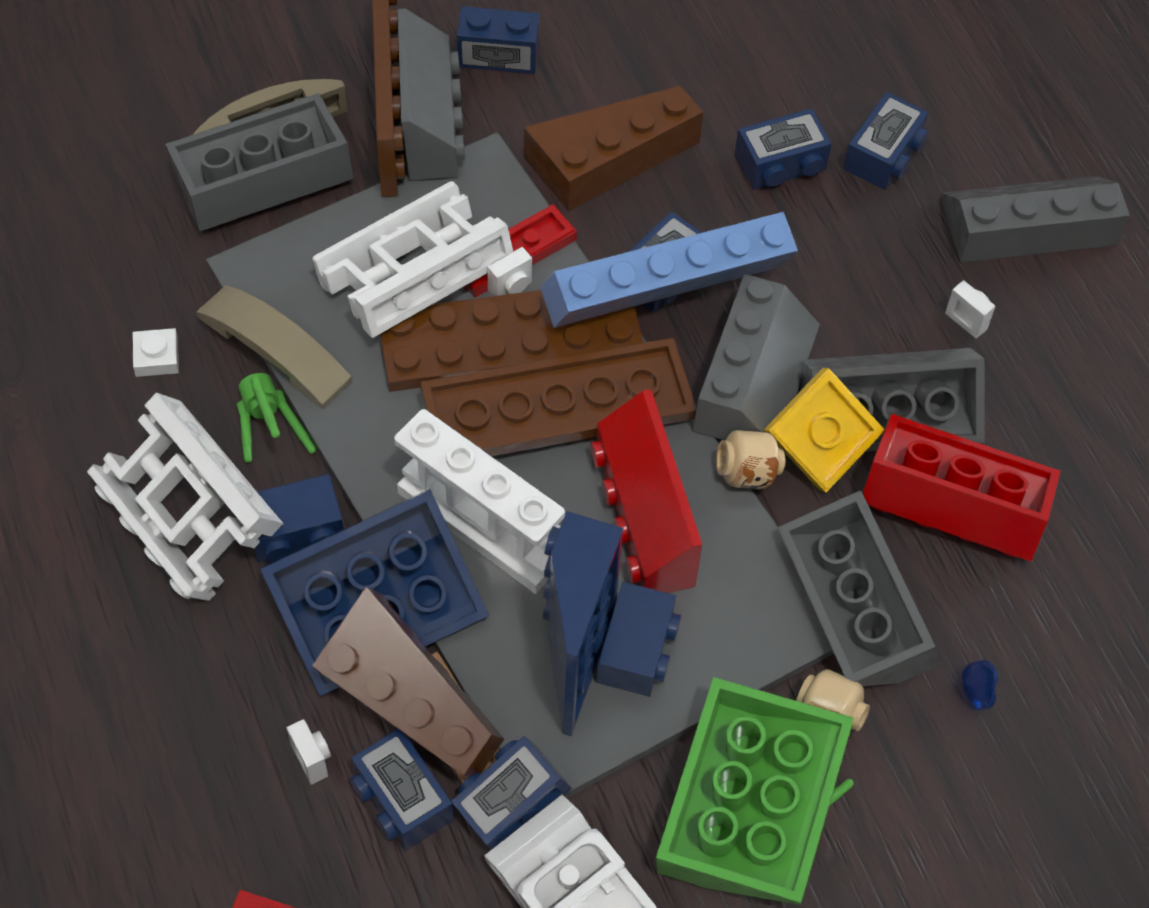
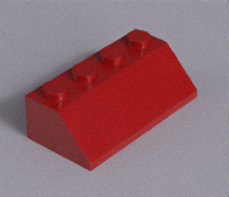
M652 389L643 390L597 423L596 441L590 443L594 466L596 468L602 467L606 478L602 480L604 499L607 506L614 505L617 513L613 523L615 526L623 528L622 544L626 543L629 557L625 558V563L631 584L638 583L642 587L671 593L696 586L702 541Z
M891 414L873 460L863 496L867 504L878 511L892 513L915 521L921 526L932 527L958 536L964 541L975 542L999 550L1005 555L1019 557L1032 562L1049 519L1061 471Z

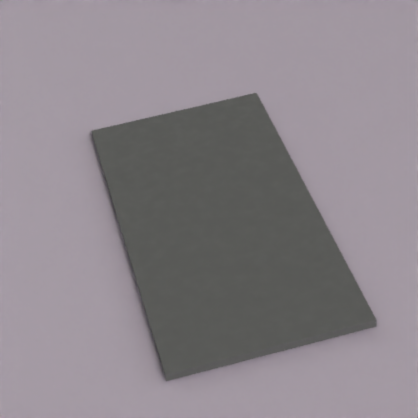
M498 132L464 146L465 160H458V177L410 181L409 172L407 171L405 172V179H397L398 196L382 197L381 184L379 183L206 259L207 267L220 289L225 285L237 288L275 308L314 338L352 376V382L322 409L294 389L290 384L288 375L261 356L359 521L406 500L398 494L397 484L405 477L402 474V469L413 457L395 445L394 437L420 410L425 408L420 388L389 392L380 334L372 338L363 329L361 319H357L351 310L348 295L356 290L349 285L334 294H331L329 291L326 292L320 285L312 260L313 256L450 181H453L458 186L460 195L464 194L468 197L472 217L466 221L472 226L491 216L493 219L500 218L507 224L509 229L550 206ZM574 241L532 265V283L522 292L540 290V287L554 271L588 263L589 260ZM419 246L397 258L396 261L403 265L427 251L422 246ZM463 286L433 304L476 298ZM486 291L476 298L491 297L492 295ZM695 419L663 425L702 541L696 586L669 593L676 595L674 613L682 616L675 642L666 640L663 654L670 655L664 683L655 681L650 697L596 683L597 664L572 737L562 733L548 641L549 621L543 619V612L547 599L543 598L546 584L536 594L451 532L489 616L435 641L433 644L461 690L469 696L503 736L504 741L498 749L500 750L513 740L519 741L523 736L528 738L540 749L572 787L564 795L566 799L697 729L713 677L765 692L834 655L778 526L751 488L729 486L724 477L718 474L716 469V452L719 443L715 437L693 431ZM596 437L491 456L563 507L565 514L569 511L614 525L613 519L617 517L614 505L607 506L602 490V480L606 479L602 467L596 468L594 466L591 455L590 443L596 441ZM563 518L562 521L558 524V525H560V527H561V525H562V522H563L564 518ZM626 543L622 544L617 598L622 581L631 583L625 563V558L629 557Z

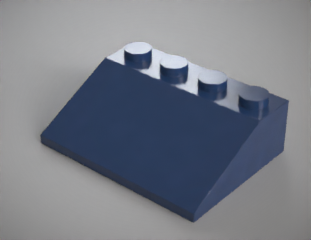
M430 489L271 562L260 569L320 696L340 686L316 670L312 665L366 587L382 594L393 606L394 611L409 625L424 646L489 616Z
M567 511L561 527H552L545 546L544 554L549 557L544 570V577L548 578L543 594V598L547 599L543 619L549 621L548 641L562 733L572 737L600 659L616 605L623 528Z

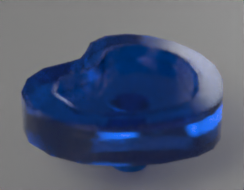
M987 660L969 663L962 673L966 695L975 708L980 710L993 707L996 700L997 670Z

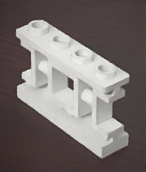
M450 181L316 254L312 260L320 285L326 292L329 291L331 294H334L349 285L356 290L348 295L352 313L357 319H361L363 329L373 338L488 273L487 266L513 252L508 226L500 218L493 219L491 216L472 226L466 221L472 217L468 197L464 194L460 195L458 186L453 181ZM419 246H422L427 251L403 265L396 261L397 258Z
M155 393L144 405L150 414H143L138 419L140 424L150 434L144 443L128 460L123 456L108 452L103 458L106 462L103 466L93 464L87 472L97 484L95 490L98 495L106 502L113 504L120 512L119 520L121 524L131 533L138 535L146 545L144 548L145 554L155 564L163 567L171 576L169 582L172 588L186 599L192 597L210 601L216 594L212 587H219L224 582L212 566L214 561L235 539L240 545L255 548L260 543L258 538L262 534L272 536L281 527L283 522L185 405L179 400ZM175 442L186 456L176 453L164 466L159 457ZM147 472L152 480L137 496L127 482L136 484ZM185 477L201 498L177 523L162 505L161 501ZM225 503L237 518L227 516L215 528L209 519ZM197 534L203 543L187 558L177 544L185 546Z
M425 409L420 410L394 437L395 445L413 457L402 469V474L405 477L397 484L398 494L405 499H409L430 489L450 532L536 594L548 580V578L544 577V570L549 557L544 554L545 546L552 527L560 528L558 524L565 517L564 508Z

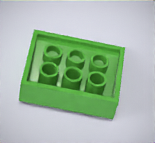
M713 677L656 856L657 873L703 888L801 905L854 718Z

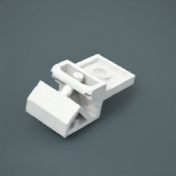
M563 795L559 796L484 855L485 861L522 908H657L624 867L625 862L597 829H591L581 812Z

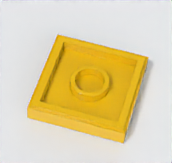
M823 367L765 427L764 431L772 434L784 453L819 491L826 493L885 429L829 368Z

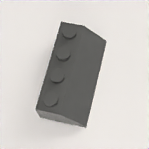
M406 8L398 9L401 123L409 179L413 181L458 177V160H465L463 135H456V131H463L462 107L454 106V103H462L460 78L453 79V76L460 75L458 51L451 52L449 35Z
M319 93L165 144L186 205L199 231L354 179L348 143Z
M1099 176L944 192L941 195L960 262L1118 245L1130 217L1119 183Z
M744 274L698 398L693 431L726 440L727 436L735 430L765 432V427L797 395L802 380V360L809 359L820 324L786 285Z
M971 348L802 360L803 388L823 367L829 368L884 429L887 427L891 414H895L977 443H985V358ZM884 432L865 452L878 450Z
M861 490L778 527L845 678L858 682L862 686L897 684L941 665L936 646Z

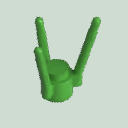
M255 373L245 377L240 382L239 392L242 400L236 406L241 420L243 459L245 463L252 461L250 416L252 415L257 419H265L271 436L278 438L280 431L274 417L277 408L280 409L307 451L311 454L316 452V447L310 440L309 435L287 404L283 391L275 389L270 375Z

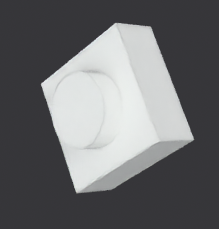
M523 247L487 266L488 292L492 296L521 293L532 283V257Z
M963 280L952 290L945 314L977 339L988 329L995 305L989 301L983 292L975 290Z
M176 328L133 332V369L136 377L179 373L178 335Z
M304 719L286 727L291 747L310 784L312 785L327 778L328 773L325 759L331 757V753L321 732L317 731L312 734Z

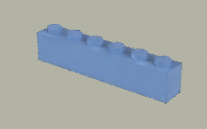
M780 212L557 270L545 281L540 290L552 324L556 328L741 278L744 274L752 275L778 268L794 255L798 249L785 214Z

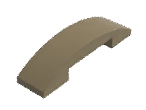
M310 79L271 86L246 95L225 106L207 119L194 134L317 93L320 94L332 117L348 112L345 85L342 80Z
M225 285L196 311V315L200 320L226 339H229L232 335L288 375L291 386L322 409L352 382V376L314 338L275 308L251 294Z

